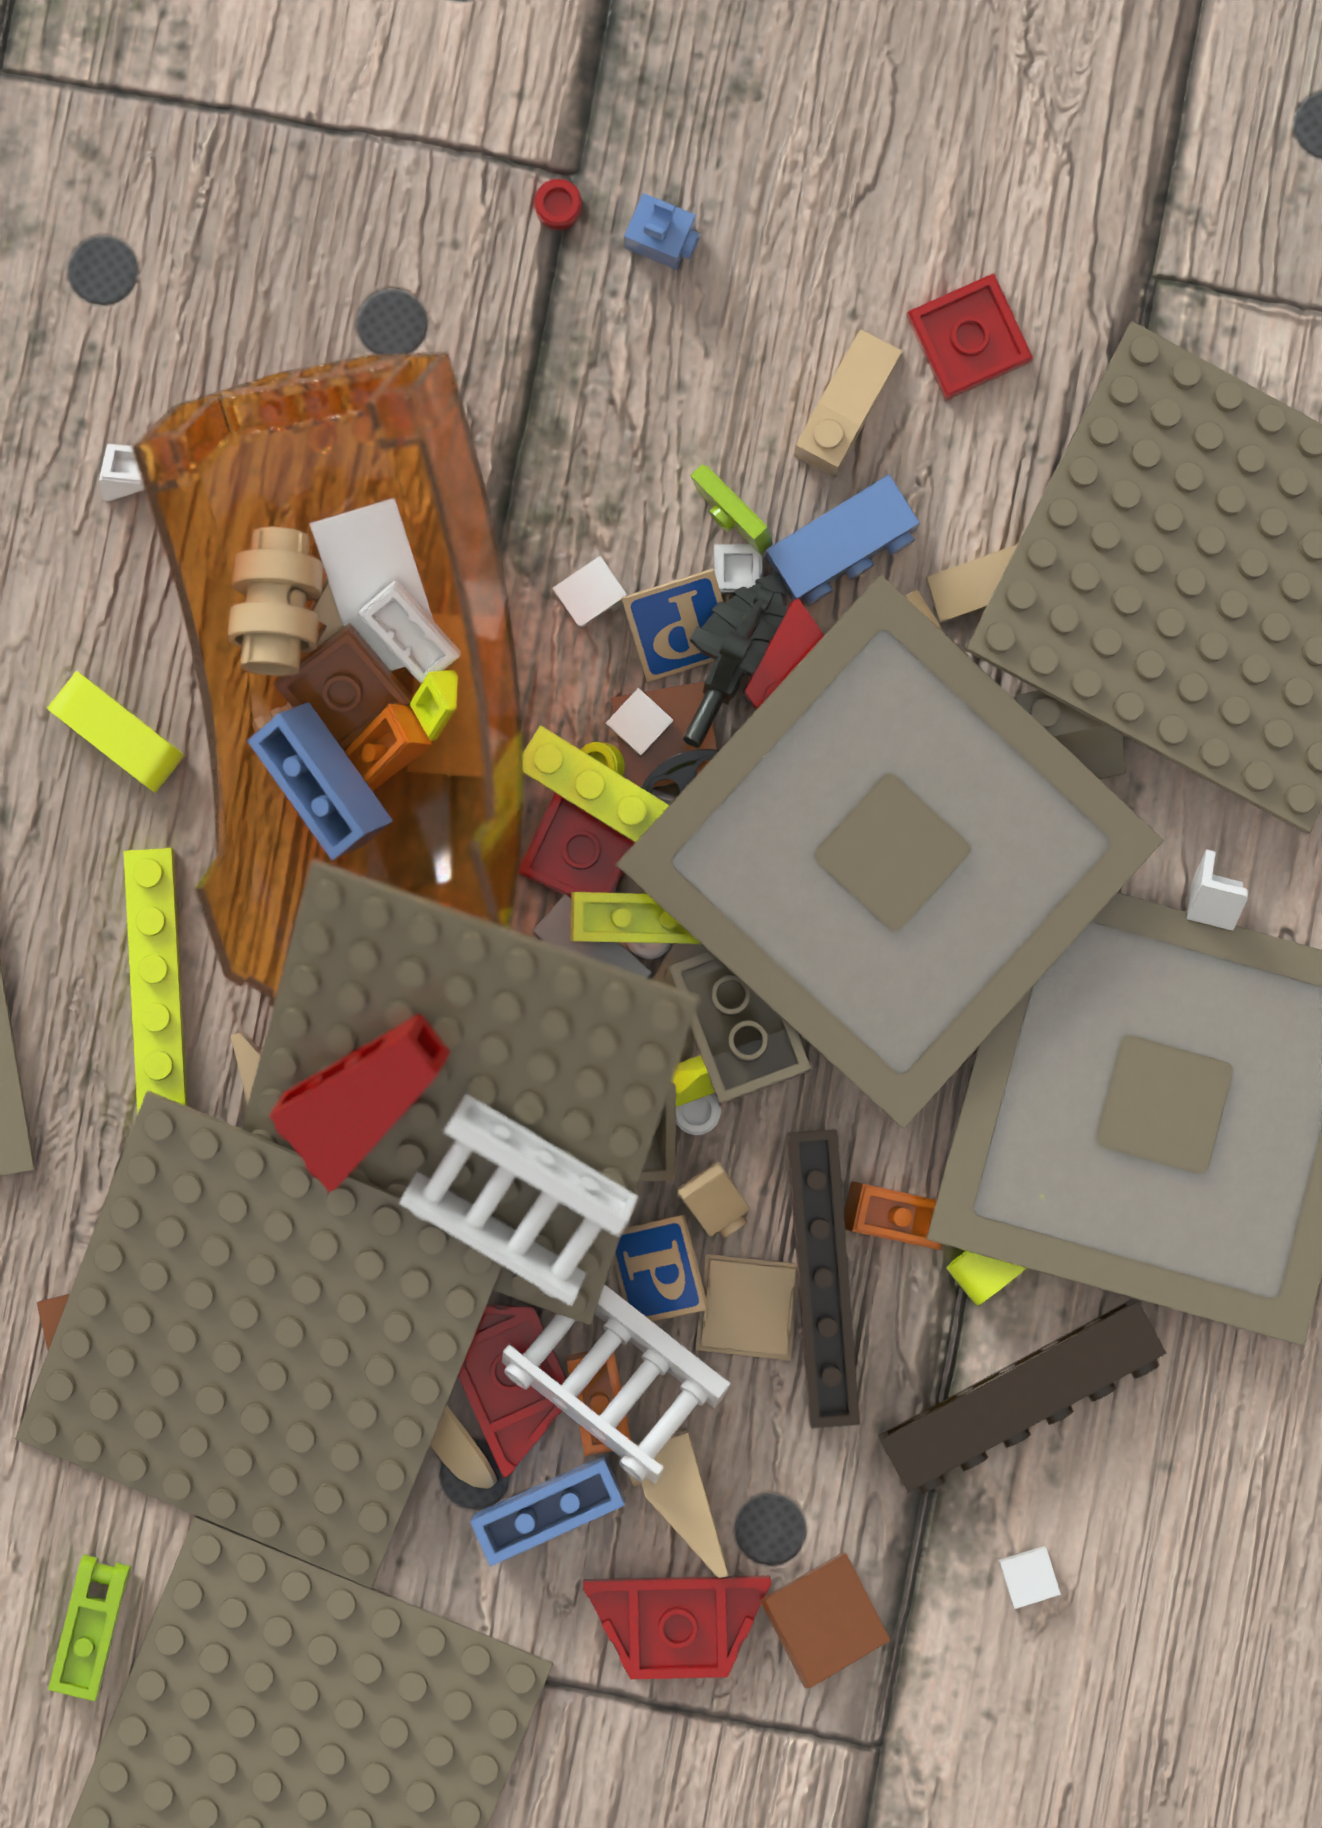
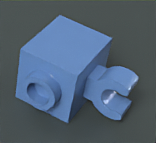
M642 193L624 235L625 249L677 270L682 257L690 260L698 244L701 233L694 230L696 215Z

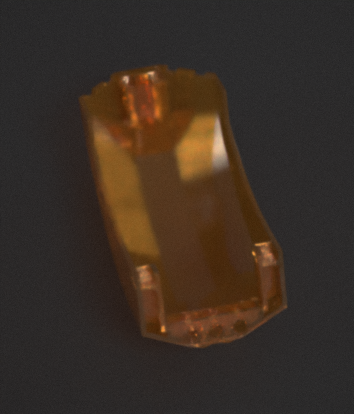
M448 352L365 355L278 372L173 405L131 449L177 590L201 696L213 787L217 857L194 889L224 977L240 987L246 983L270 998L268 1004L272 1007L274 1006L310 864L313 860L509 929L517 886L523 815V747L517 662L508 595L489 499ZM394 498L433 620L461 651L460 657L443 670H455L458 675L456 710L437 740L432 741V745L423 754L372 791L393 822L361 848L332 861L247 741L256 733L252 726L253 719L261 715L264 717L277 707L282 708L286 706L288 701L273 685L275 678L278 676L260 675L243 670L240 667L242 648L228 641L230 608L240 603H246V595L237 592L232 587L234 560L237 553L251 550L253 530L263 527H283L308 534L311 537L309 556L315 557L322 562L309 523ZM324 566L322 584L324 583L327 577ZM314 600L306 601L305 609L309 610ZM319 622L318 632L323 624ZM307 652L301 653L300 660L305 657ZM406 667L392 670L391 672L413 698L421 683Z

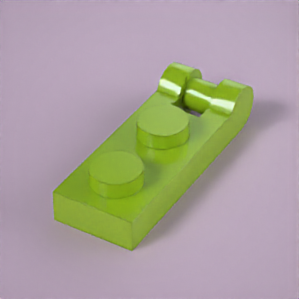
M83 1554L78 1567L48 1690L95 1702L99 1698L124 1593L130 1578L131 1566L116 1562L113 1567L98 1563L99 1559L97 1557ZM93 1582L109 1585L106 1599L89 1595Z

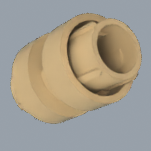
M283 527L255 529L252 532L251 550L242 551L235 555L232 587L237 592L246 595V603H240L230 608L228 641L242 648L240 667L245 671L267 676L296 675L300 670L301 653L313 651L317 647L319 616L315 612L305 609V603L321 596L324 565L317 558L309 556L311 537L302 531Z

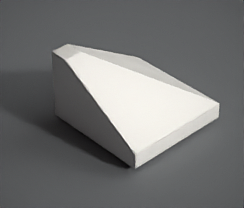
M107 444L99 478L102 500L112 501L148 489L155 448Z

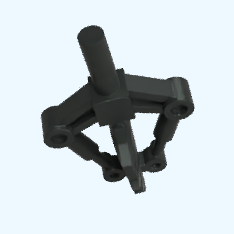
M778 572L756 579V584L750 588L742 586L735 590L733 598L726 603L719 602L711 610L713 615L710 616L701 628H695L690 642L702 654L714 659L715 664L704 684L702 693L705 696L683 737V741L695 748L701 747L722 703L728 705L731 698L733 699L742 681V675L746 674L751 677L762 659V654L784 618L788 607L783 605L782 596L785 597L786 593Z

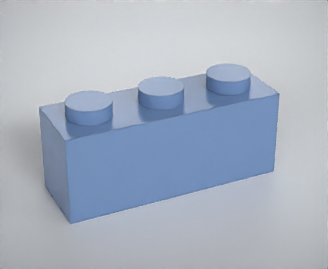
M889 474L766 549L765 558L773 571L779 573L783 587L791 600L794 601L799 598L802 602L806 599L807 603L812 605L833 591L830 584L837 579L847 575L849 580H853L874 566L871 559L886 549L890 555H894L913 543L915 539L912 533L917 531L920 522Z
M309 702L279 713L247 740L332 861L361 848L393 822Z
M604 1454L473 1514L470 1523L491 1567L625 1506L626 1498L608 1457Z

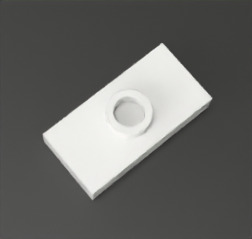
M394 580L359 610L358 615L421 684L429 672L443 671L460 657L461 651L397 580Z

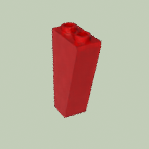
M419 1013L286 1090L271 1111L269 1117L274 1122L278 1134L283 1139L289 1141L304 1160L308 1172L314 1178L319 1179L328 1192H331L345 1180L438 1076L450 1054V1050L424 1016Z

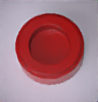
M552 179L540 186L535 195L534 206L536 215L540 222L548 228L563 230L571 227L578 221L582 212V199L579 190L574 184L564 179Z

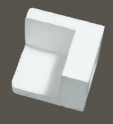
M601 556L552 588L558 601L562 602L579 627L585 626L608 609L613 613L623 606L621 598L627 596Z
M1206 849L1191 883L1186 919L1233 931L1248 900L1249 890L1243 888V882L1213 875L1216 852Z

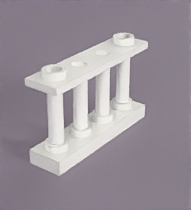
M466 1093L444 1133L453 1137L455 1142L431 1179L419 1172L415 1173L399 1204L411 1210L419 1219L433 1223L535 1284L548 1296L558 1298L571 1306L586 1276V1272L576 1266L601 1229H606L619 1236L630 1218L638 1196ZM472 1151L478 1152L499 1165L474 1205L448 1190ZM515 1177L525 1180L542 1191L517 1230L491 1216ZM558 1203H563L585 1216L560 1256L534 1242V1239Z
M604 1284L595 1315L605 1322L603 1326L605 1332L562 1385L538 1368L577 1321L560 1314H556L524 1355L511 1345H508L503 1351L502 1363L507 1366L504 1373L515 1384L525 1390L531 1385L622 1458L619 1462L620 1466L633 1478L642 1482L646 1477L655 1484L661 1477L664 1469L663 1466L654 1460L656 1455L697 1404L702 1406L707 1402L715 1408L726 1395L731 1383ZM629 1341L644 1353L641 1356L644 1362L599 1416L578 1400L577 1397L620 1344L626 1345ZM666 1372H669L682 1383L680 1386L682 1392L642 1443L636 1446L615 1428L657 1375H664Z

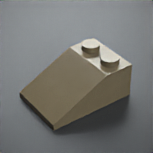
M710 951L668 966L676 989L700 997L690 1027L720 1106L811 1071L798 1032Z

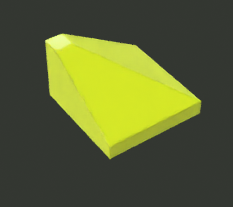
M455 670L429 672L409 703L430 741L437 740L456 710L458 675Z
M701 1055L678 1063L672 1080L676 1085V1107L715 1093Z

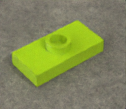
M701 464L690 475L697 492L713 507L709 510V514L723 530L728 533L734 528L760 555L773 545V539L767 525L707 465Z

